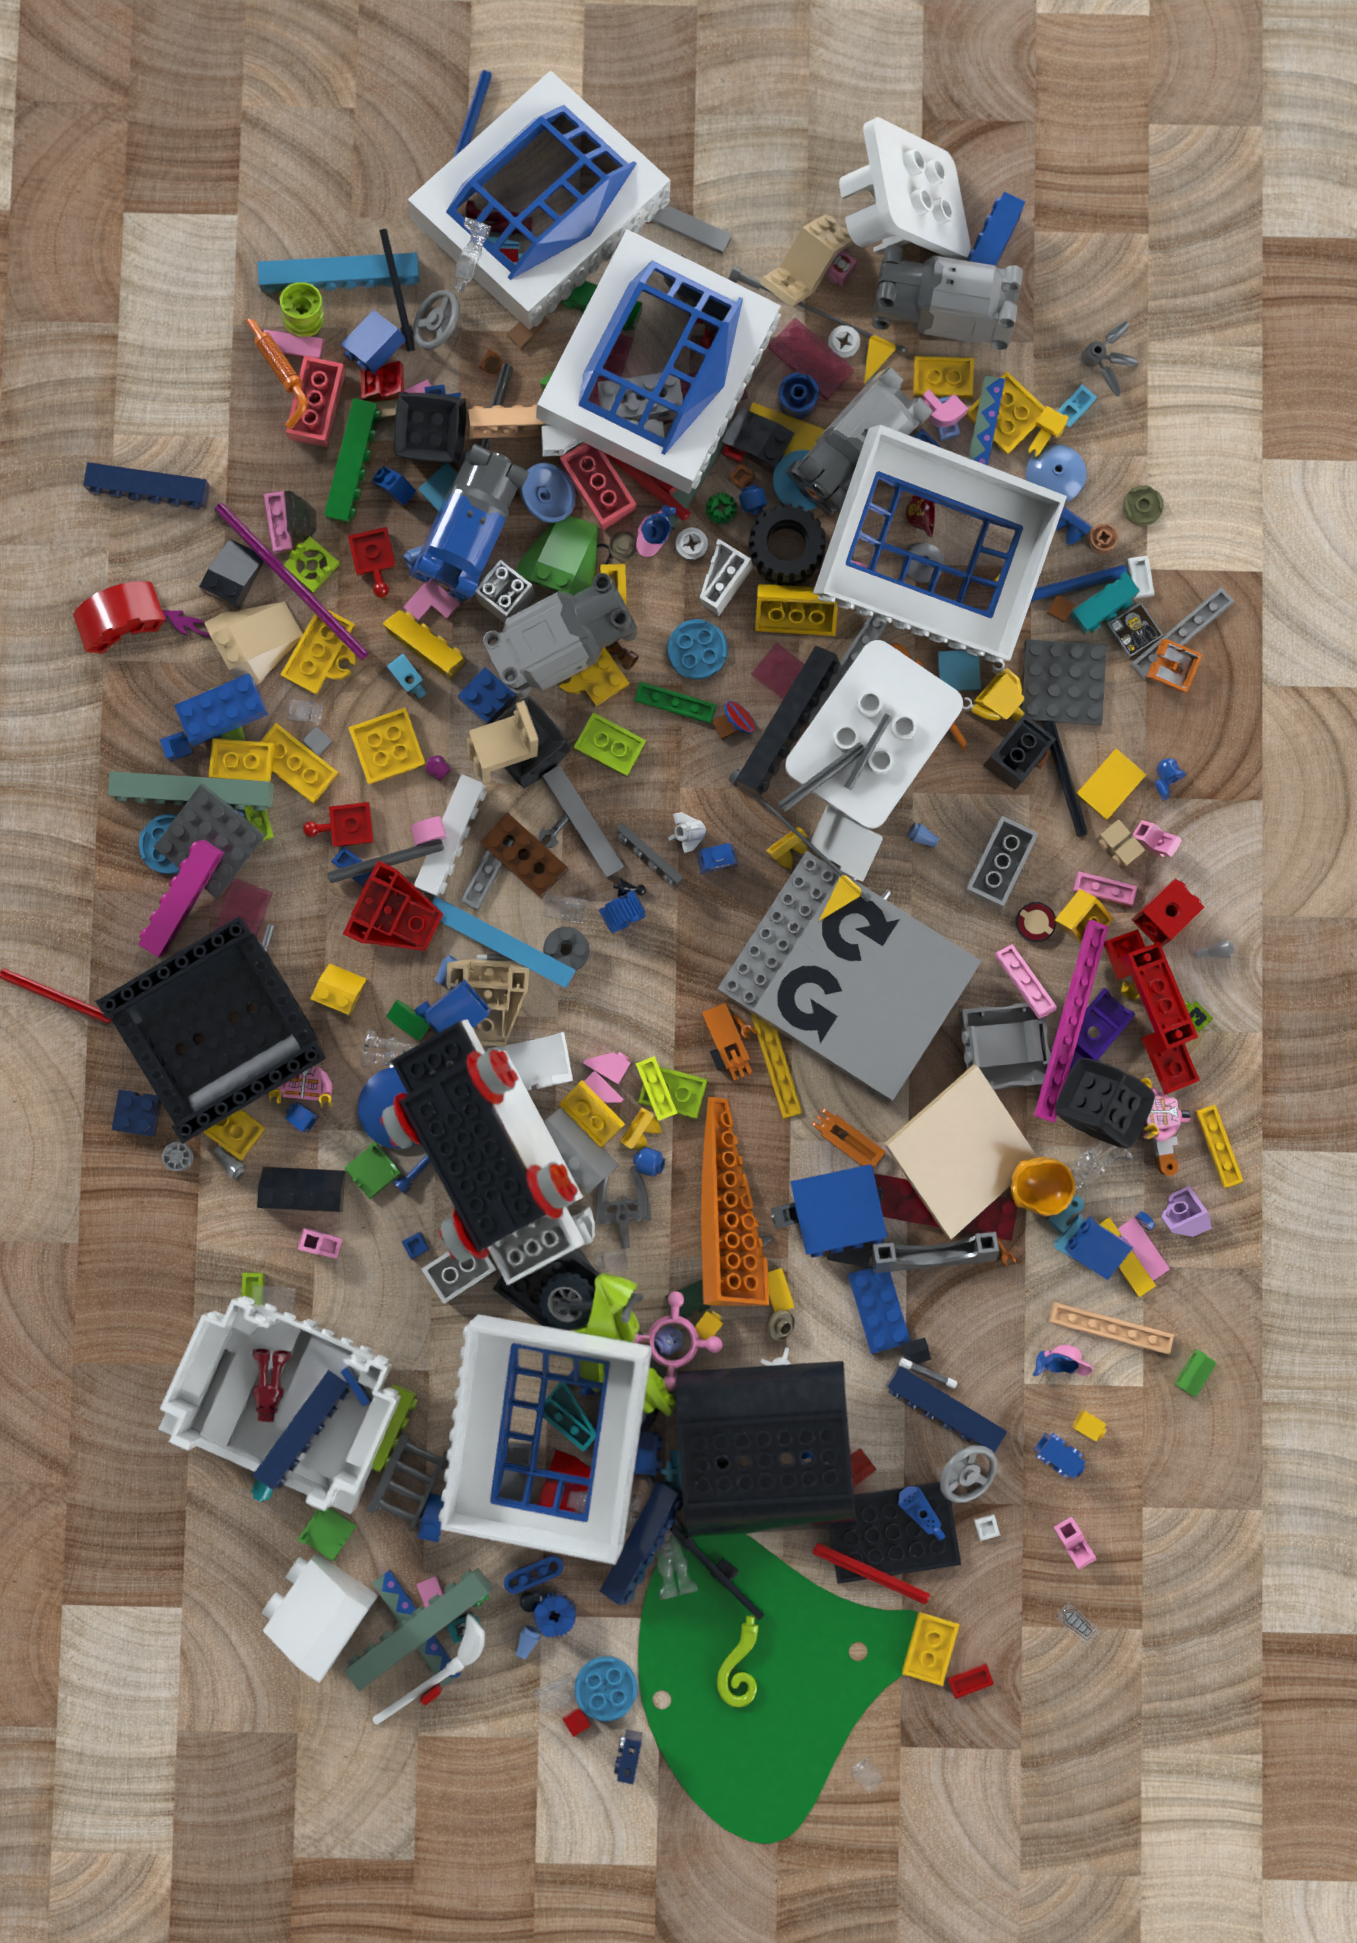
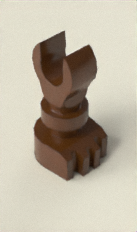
M618 641L614 642V648L605 647L609 653L616 654L619 659H623V667L629 671L639 658V655L633 651L628 653V650L622 648Z

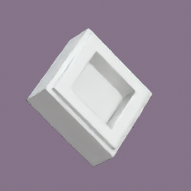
M994 1514L974 1520L980 1541L1000 1536Z

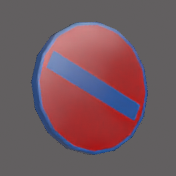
M728 701L724 705V711L728 717L727 722H731L735 726L734 730L738 729L745 734H752L756 730L753 718L744 707L734 701Z

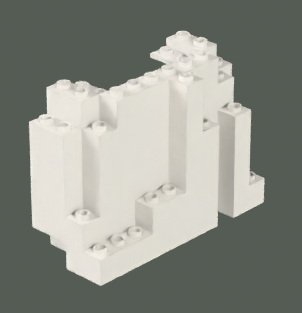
M247 1296L232 1299L225 1315L217 1311L202 1314L160 1410L166 1413L159 1426V1430L170 1434L169 1442L183 1449L190 1450L198 1446L255 1472L326 1372L330 1370L347 1382L341 1374V1370L350 1366L358 1378V1383L363 1385L372 1401L362 1406L349 1387V1395L344 1401L340 1400L336 1405L338 1410L331 1419L328 1417L323 1423L325 1425L324 1430L319 1436L315 1435L311 1440L313 1445L306 1454L302 1453L298 1458L300 1463L293 1472L290 1470L285 1476L287 1481L284 1485L308 1495L305 1503L325 1511L330 1506H333L351 1514L356 1509L366 1487L365 1483L374 1465L372 1463L402 1397L397 1395V1390L390 1387L385 1388L384 1386L392 1368V1364L388 1363L389 1359L381 1355L376 1356L372 1353L373 1349L361 1345V1347L353 1345L354 1341L351 1339L334 1337V1332L325 1328L322 1330V1328L318 1327L319 1323L313 1320L298 1321L296 1320L297 1316L289 1312L282 1314L277 1311V1307L268 1303L265 1306H258L254 1304L255 1300ZM256 1348H265L271 1351L268 1364V1384L271 1383L273 1352L276 1350L292 1352L291 1360L284 1364L281 1371L280 1387L283 1388L284 1394L277 1408L278 1413H275L274 1422L258 1421V1412L255 1411L257 1407L253 1396V1388L258 1385L259 1368L257 1361L252 1356V1351Z

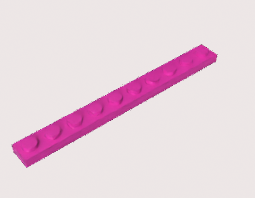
M1088 920L1034 1114L1035 1117L1055 1123L1057 1118L1055 1113L1056 1102L1069 1074L1108 931V926L1094 920Z

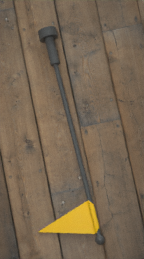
M733 267L728 280L734 283L740 281L758 290L761 288L772 293L760 284V281L741 273V268ZM802 302L796 304L843 326L852 327L857 332L870 337L864 385L895 349L901 354L906 351V348L902 345L898 346Z
M736 769L729 777V781L734 786H738L735 780L741 772L740 769ZM747 792L754 799L757 798L841 876L819 921L861 895L864 901L868 902L871 900L870 894L864 893L861 888L837 868L762 797L759 798Z

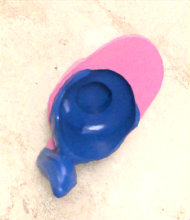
M664 505L657 514H651L642 521L638 528L636 542L637 551L641 556H653L664 544L671 531L669 517L674 516L676 513L675 507Z
M1059 1345L1052 1351H1041L1038 1354L1035 1371L1032 1375L1038 1376L1047 1369L1054 1373L1067 1372L1069 1374L1077 1373L1087 1376L1093 1371V1366L1082 1361V1353L1079 1348L1071 1345Z

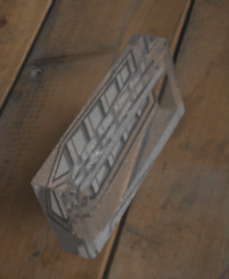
M1069 1601L1055 1616L1058 1621L1087 1646L1101 1631L1100 1628Z

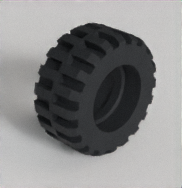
M780 504L775 505L773 510L767 509L764 511L763 516L759 515L755 525L752 526L749 536V555L751 556L753 566L757 567V572L760 575L764 574L766 576L765 579L769 582L775 580L778 585H782V582H788V585H794L796 581L802 583L806 577H811L814 575L815 570L819 569L826 548L824 528H821L820 520L818 518L815 519L813 517L814 513L810 510L805 512L803 511L804 507L799 505L797 508H793L792 504H786V507H781ZM780 529L795 530L804 537L806 550L796 560H780L769 551L768 541L770 536Z

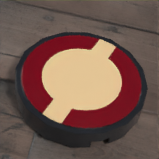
M1041 902L1026 904L1018 911L1016 916L1018 934L1024 940L1031 943L1047 940L1056 928L1054 911L1048 905Z

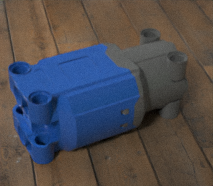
M473 444L469 450H465L458 465L461 467L452 488L448 490L418 558L414 561L409 572V576L424 583H429L433 579L449 587L447 594L462 602L473 597L479 584V578L509 515L508 509L518 487L522 488L529 474L527 470L513 463L511 464V460L506 456L496 452L490 453V451L476 444Z

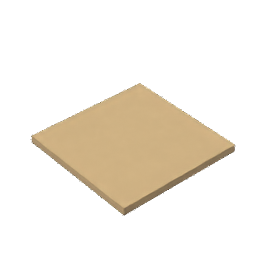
M978 1065L971 1066L884 1144L949 1239L957 1235L1012 1185L1011 1177L1020 1161L1037 1158Z

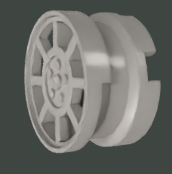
M174 1142L167 1145L163 1150L162 1161L169 1170L184 1171L192 1165L194 1153L189 1145Z

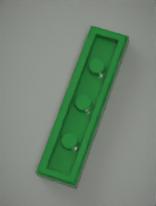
M639 682L634 698L636 703L710 725L717 704L643 682Z

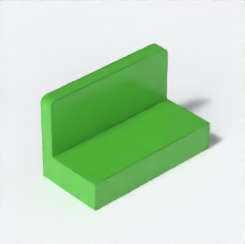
M1195 1349L1174 1385L1193 1397H1197L1214 1369L1216 1362L1206 1356L1205 1353Z

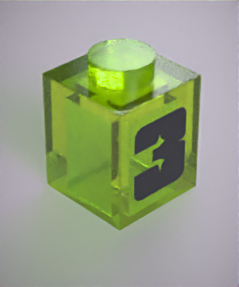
M1197 1001L1185 1003L1198 1033L1213 1018Z

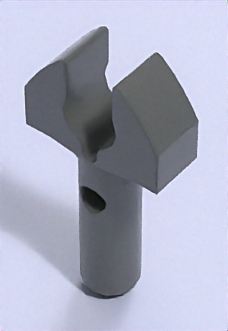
M563 815L550 830L543 828L539 832L540 842L544 837L551 835V840L546 844V848L555 847L559 843L556 835L570 820L569 817Z

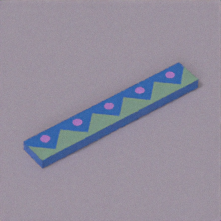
M985 375L969 459L988 466L1005 379Z
M388 1570L372 1582L399 1622L404 1618L409 1620L413 1617L411 1613L417 1608L391 1570ZM435 1634L417 1647L435 1675L446 1668L447 1663L452 1661ZM461 1672L449 1675L440 1683L443 1687L460 1676Z

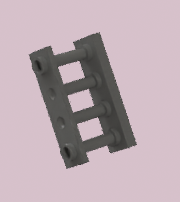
M403 1432L368 1506L367 1512L375 1514L377 1510L387 1511L410 1522L411 1525L408 1531L412 1532L415 1527L419 1529L423 1517L421 1513L441 1469L445 1471L448 1466V1452L445 1451L442 1457H439L413 1445L412 1441H410L411 1435ZM410 1452L438 1465L433 1477L404 1464V1461L400 1460L403 1453ZM401 1471L429 1484L424 1496L395 1483V1480L392 1479L394 1472ZM386 1490L389 1492L392 1490L420 1503L416 1514H411L385 1502L386 1499L383 1497Z

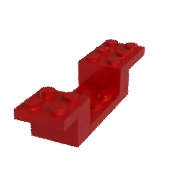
M1138 929L1106 940L1104 948L1117 980L1132 975L1154 1029V1033L1141 1037L1164 1095L1200 1081L1185 1045L1186 1042L1199 1037L1160 942L1145 947Z

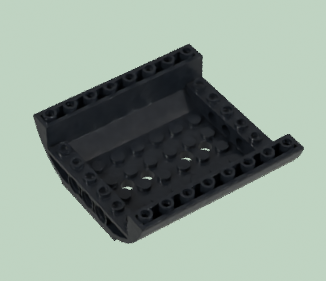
M241 916L95 1001L106 1019L110 1018L174 1122V1125L171 1127L182 1144L326 1059L323 1048L309 1020L268 952ZM250 1001L258 1005V1010L255 1013H250L247 1010V1004ZM237 1012L240 1015V1021L237 1024L230 1022V1013ZM196 1033L204 1035L205 1041L203 1044L198 1045L194 1042L193 1038ZM179 1043L187 1047V1052L184 1055H179L176 1052V1046Z
M844 1361L677 1372V1434L683 1508L690 1537L857 1527ZM804 1452H810L813 1454L814 1459L811 1462H804L801 1456ZM784 1453L792 1456V1461L788 1464L780 1460V1456ZM741 1456L748 1457L750 1460L749 1465L741 1466L738 1463V1458ZM724 1457L728 1460L729 1465L721 1468L717 1465V1459Z

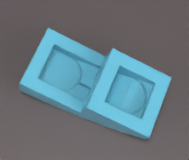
M1082 384L1057 412L1069 416L1066 425L1070 428L1093 404L1097 397Z

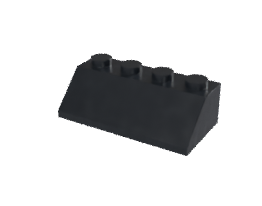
M263 1167L258 1186L257 1208L343 1212L345 1171Z

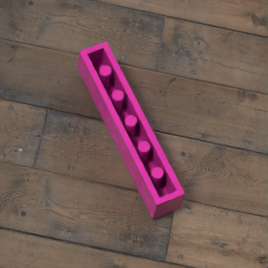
M200 840L191 845L189 849L190 855L180 864L178 876L171 880L169 884L171 888L167 894L165 893L159 901L160 907L152 913L149 921H151L149 926L144 928L139 936L141 939L138 945L158 958L166 955L224 855L223 851L206 840Z

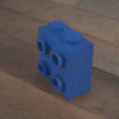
M1045 1432L1034 1447V1450L1038 1452L1036 1457L1048 1466L1053 1463L1055 1465L1053 1469L1064 1478H1067L1068 1475L1073 1479L1075 1476L1079 1477L1085 1469V1461L1081 1459L1083 1454L1070 1445L1068 1448L1065 1447L1066 1442L1056 1434L1052 1433L1049 1435Z

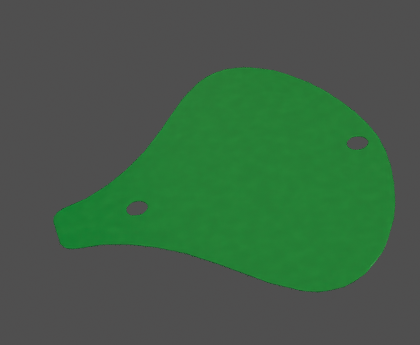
M746 1534L691 1537L695 1541L694 1544L715 1565L724 1557L739 1570L732 1582L764 1614L761 1620L758 1621L755 1618L754 1624L759 1626L753 1648L735 1665L728 1678L730 1692L735 1696H742L748 1690L747 1683L741 1682L739 1687L734 1689L731 1686V1680L734 1675L740 1672L750 1674L757 1684L756 1695L750 1704L739 1708L732 1707L723 1701L718 1692L717 1676L725 1659L740 1642L742 1624L746 1623V1616L753 1615L726 1587L710 1575V1571L689 1550L683 1548L681 1541L675 1536L657 1562L645 1595L641 1613L638 1672L642 1705L647 1721L662 1755L679 1783L692 1800L713 1821L726 1831L747 1841L772 1844L791 1836L801 1826L815 1805L833 1765L856 1723L882 1691L903 1675L902 1670L918 1612L914 1610H883L863 1606L841 1598L807 1579ZM855 1642H861L867 1648V1655L861 1661L853 1660L849 1655V1648ZM659 1690L667 1691L671 1697V1703L665 1709L656 1708L653 1704V1696Z

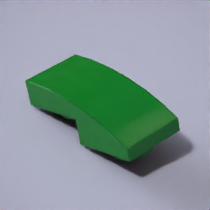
M396 999L386 1017L405 1033L421 1041L430 1024L426 1019L413 1013V1008Z

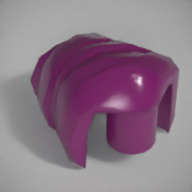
M437 755L428 758L425 769L429 775L434 776L437 780L440 781L451 771L443 756Z

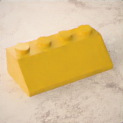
M758 584L755 631L835 636L838 613L837 602L828 603L819 600V595L813 594L815 587Z
M399 610L384 621L383 626L390 636L450 681L466 663L463 658L464 654L456 647L451 649L447 646L448 642L440 635L435 637L431 634L432 630L424 623L422 625L418 624L415 621L416 618L408 611L404 613Z

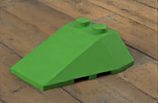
M571 515L562 521L551 523L520 559L516 572L532 585L535 583L556 592L562 591L575 595L592 586L593 579L596 576L598 525Z

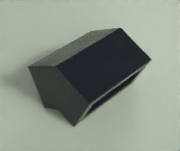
M925 1337L900 1344L904 1359L916 1364L931 1360Z

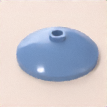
M1051 444L1045 446L1037 458H1034L1035 453L1032 455L1026 469L1027 481L1067 496L1065 502L1072 500L1080 493L1086 481V467L1083 459L1075 450L1065 445ZM1060 467L1062 472H1056L1055 468Z
M539 463L527 470L529 472L528 477L522 488H520L522 501L528 511L537 519L549 523L559 522L568 517L573 511L576 501L575 489L568 475L559 467L549 463Z

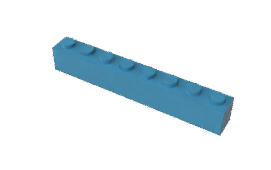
M417 252L393 254L400 284L413 286L415 283H420ZM385 254L258 261V284L261 291L267 294L283 291L288 285L296 282H305L317 289L329 291L343 287L345 289H355L360 286L374 288L377 285L392 287Z

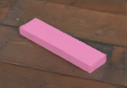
M1013 944L995 953V958L1038 1019L1056 1011L1057 1006Z

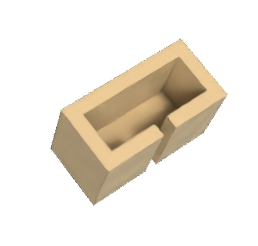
M1118 819L1097 838L1100 847L1104 851L1108 850L1111 853L1113 862L1117 866L1124 868L1143 853L1145 849L1134 836L1132 838L1128 836L1130 831Z

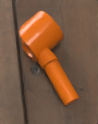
M737 1014L732 1016L742 1029L741 1034L751 1040L748 1036L749 1031L757 1034L756 1029L746 1025Z
M997 1238L1002 1254L1001 1259L1005 1266L1009 1267L1006 1263L1008 1258H1012L1016 1263L1014 1255L1011 1252H1007L1001 1241Z

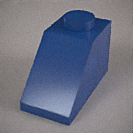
M300 1102L292 1103L285 1112L288 1114L285 1119L298 1130L309 1133L320 1117Z
M430 1493L422 1517L418 1538L433 1542H439L443 1530H441L442 1522L439 1521L441 1509L444 1508L442 1495Z

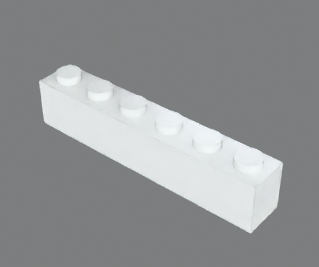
M461 774L442 818L447 837L442 840L444 850L426 856L414 884L418 890L436 897L445 892L447 887L446 878L448 875H452L455 864H453L455 857H459L463 849L461 843L464 838L467 839L471 831L469 824L472 819H476L479 808H477L478 803L483 801L486 796V786L482 782Z

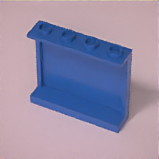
M872 1164L790 1181L806 1255L810 1254L811 1258L823 1256L822 1251L831 1250V1254L844 1251L843 1247L846 1246L856 1249L864 1247L863 1243L871 1241L872 1245L884 1243V1238H888Z

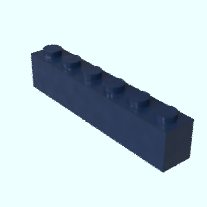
M87 462L83 486L92 495L100 496L101 493L109 494L108 496L113 498L128 497V499L133 501L145 499L153 504L166 502L174 507L187 505L188 508L199 510L200 507L206 508L210 484L206 479Z
M897 1365L886 1384V1387L889 1388L888 1393L897 1399L900 1396L907 1399L906 1404L915 1410L918 1407L925 1410L924 1415L933 1421L936 1418L943 1421L942 1426L950 1431L956 1429L961 1432L959 1436L968 1442L974 1440L979 1443L978 1446H985L994 1453L1007 1433L1005 1429Z
M328 1370L252 1476L271 1490L275 1491L277 1488L280 1490L287 1481L285 1476L290 1470L293 1472L300 1463L298 1460L302 1453L306 1454L313 1445L311 1443L315 1435L319 1436L324 1430L325 1425L323 1423L328 1417L331 1419L338 1410L336 1405L340 1400L344 1401L349 1395V1384Z
M658 1481L616 1563L613 1564L599 1591L616 1604L626 1605L633 1600L635 1596L634 1591L644 1580V1573L647 1567L653 1563L656 1550L663 1544L667 1530L673 1526L677 1511L683 1507L681 1490L668 1481Z

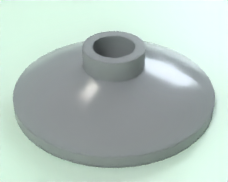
M920 543L908 550L914 554L944 564V557L941 551L932 544ZM911 560L907 574L917 582L928 583L934 568Z

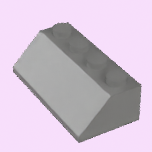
M559 1108L544 1121L572 1177L587 1193H590L619 1166L603 1147L600 1148L562 1108Z

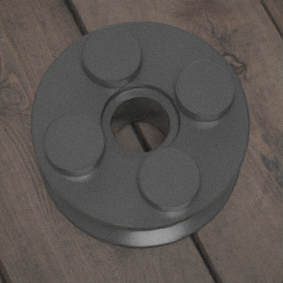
M560 927L553 930L547 936L543 952L577 971L588 960L589 944L584 935L577 929ZM564 945L572 947V952L569 955L561 953V948Z

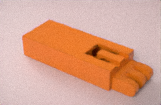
M726 1003L702 1012L725 1068L729 1069L733 1080H738L735 1074L737 1071L741 1078L745 1077L742 1070L746 1068L749 1075L753 1074L747 1061L750 1058ZM734 1044L739 1057L734 1049L730 1051L733 1058L731 1060L725 1047Z
M823 1108L821 1112L827 1118L824 1119L818 1115L816 1118L822 1122L821 1126L814 1121L811 1125L822 1132L821 1136L859 1165L872 1164V1169H874L886 1151L838 1115L834 1116ZM836 1125L848 1133L843 1140L836 1136L842 1133V1131L836 1128Z

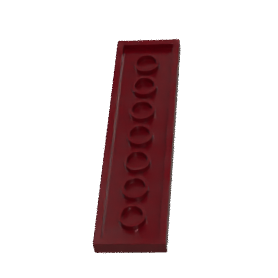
M874 1173L876 1186L884 1187L881 1202L883 1217L940 1228L907 1179ZM997 1197L966 1225L961 1232L971 1234L996 1232L998 1239L1012 1241L1018 1207L1013 1199Z

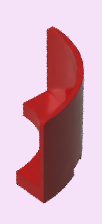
M150 581L128 582L104 589L85 600L73 613L85 651L89 653L104 654L109 647L121 640L122 635L131 632V635L143 632H157L165 621L155 589Z

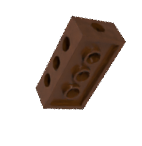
M508 812L480 841V844L540 899L568 871V867ZM508 837H512L515 840L514 845L511 847L504 845V841ZM521 852H528L530 857L527 860L522 861L519 859ZM537 865L545 867L542 874L534 873V868Z

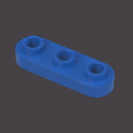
M550 1555L512 1571L506 1575L504 1587L507 1592L517 1594L555 1578L563 1571V1561L559 1556ZM555 1562L557 1568L551 1569L549 1564ZM532 1570L537 1571L538 1576L532 1577L530 1575V1572ZM516 1578L519 1582L518 1585H512L511 1580Z

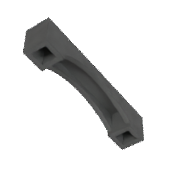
M996 1232L975 1234V1236L963 1240L935 1245L906 1246L897 1245L894 1242L873 1244L871 1259L874 1273L991 1262L997 1260L999 1246Z

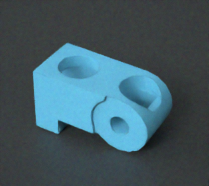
M1074 1195L1065 1210L1057 1215L1048 1216L1046 1220L1060 1234L1064 1233L1069 1228L1065 1223L1075 1213L1082 1211L1084 1207L1083 1200L1079 1196Z

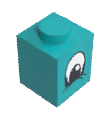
M473 1612L461 1615L447 1624L454 1644L463 1640L466 1616L470 1614L474 1617ZM475 1616V1620L481 1626L478 1616Z

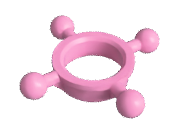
M678 1291L671 1292L667 1299L668 1304L671 1306V1314L658 1319L649 1329L648 1335L637 1334L634 1342L635 1344L642 1343L651 1346V1357L658 1364L667 1367L666 1376L663 1380L668 1392L676 1390L675 1368L690 1362L698 1348H707L709 1352L717 1353L723 1346L721 1339L716 1336H712L708 1340L698 1339V1334L693 1324L684 1317L679 1316V1307L683 1305L684 1297ZM677 1323L688 1330L691 1336V1347L683 1358L667 1360L656 1351L654 1337L663 1325Z

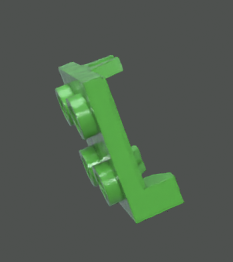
M376 1141L344 1167L353 1181L356 1182L357 1186L361 1188L370 1200L402 1174Z
M330 1507L325 1511L318 1508L297 1540L303 1544H308L331 1561H334L357 1525Z

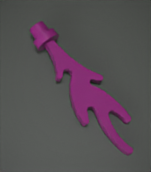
M162 610L165 617L164 623L167 622L166 617H169L173 626L182 634L188 635L184 627H188L199 635L211 637L209 633L203 632L194 626L195 623L203 625L204 621L188 616L179 617V615L184 613L183 610Z

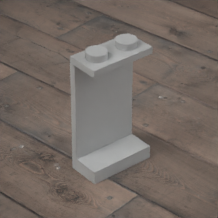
M1038 1020L962 1028L961 1038L965 1046L964 1061L967 1064V1069L973 1065H978L979 1068L1043 1060Z

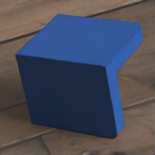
M183 731L160 739L166 759L170 762L193 753L188 738Z

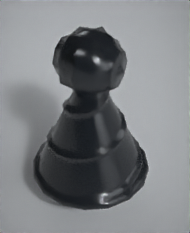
M621 877L619 878V885H613L614 889H618L617 897L626 895V893L633 890L640 896L646 893L644 885L641 884L636 887Z
M535 1591L534 1594L531 1592L523 1593L519 1600L521 1608L528 1613L534 1612L537 1603L543 1600L544 1595L541 1591Z

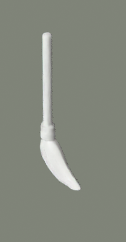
M468 1614L466 1616L465 1633L458 1650V1656L447 1663L446 1668L374 1716L372 1719L374 1724L378 1725L449 1675H455L464 1669L465 1666L475 1662L484 1648L485 1632L472 1615Z

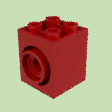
M1175 878L1164 886L1131 920L1154 944L1160 942L1163 947L1177 936L1205 907L1196 895H1192L1187 890L1184 882Z

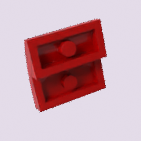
M400 360L381 366L374 374L368 370L363 371L361 369V399L363 401L392 400L399 398L401 392H405L404 365Z

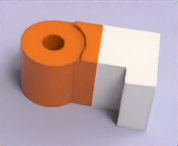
M1172 1136L1164 1142L1153 1139L1159 1172L1167 1176L1176 1174L1179 1165L1174 1159L1172 1145H1178L1177 1136Z

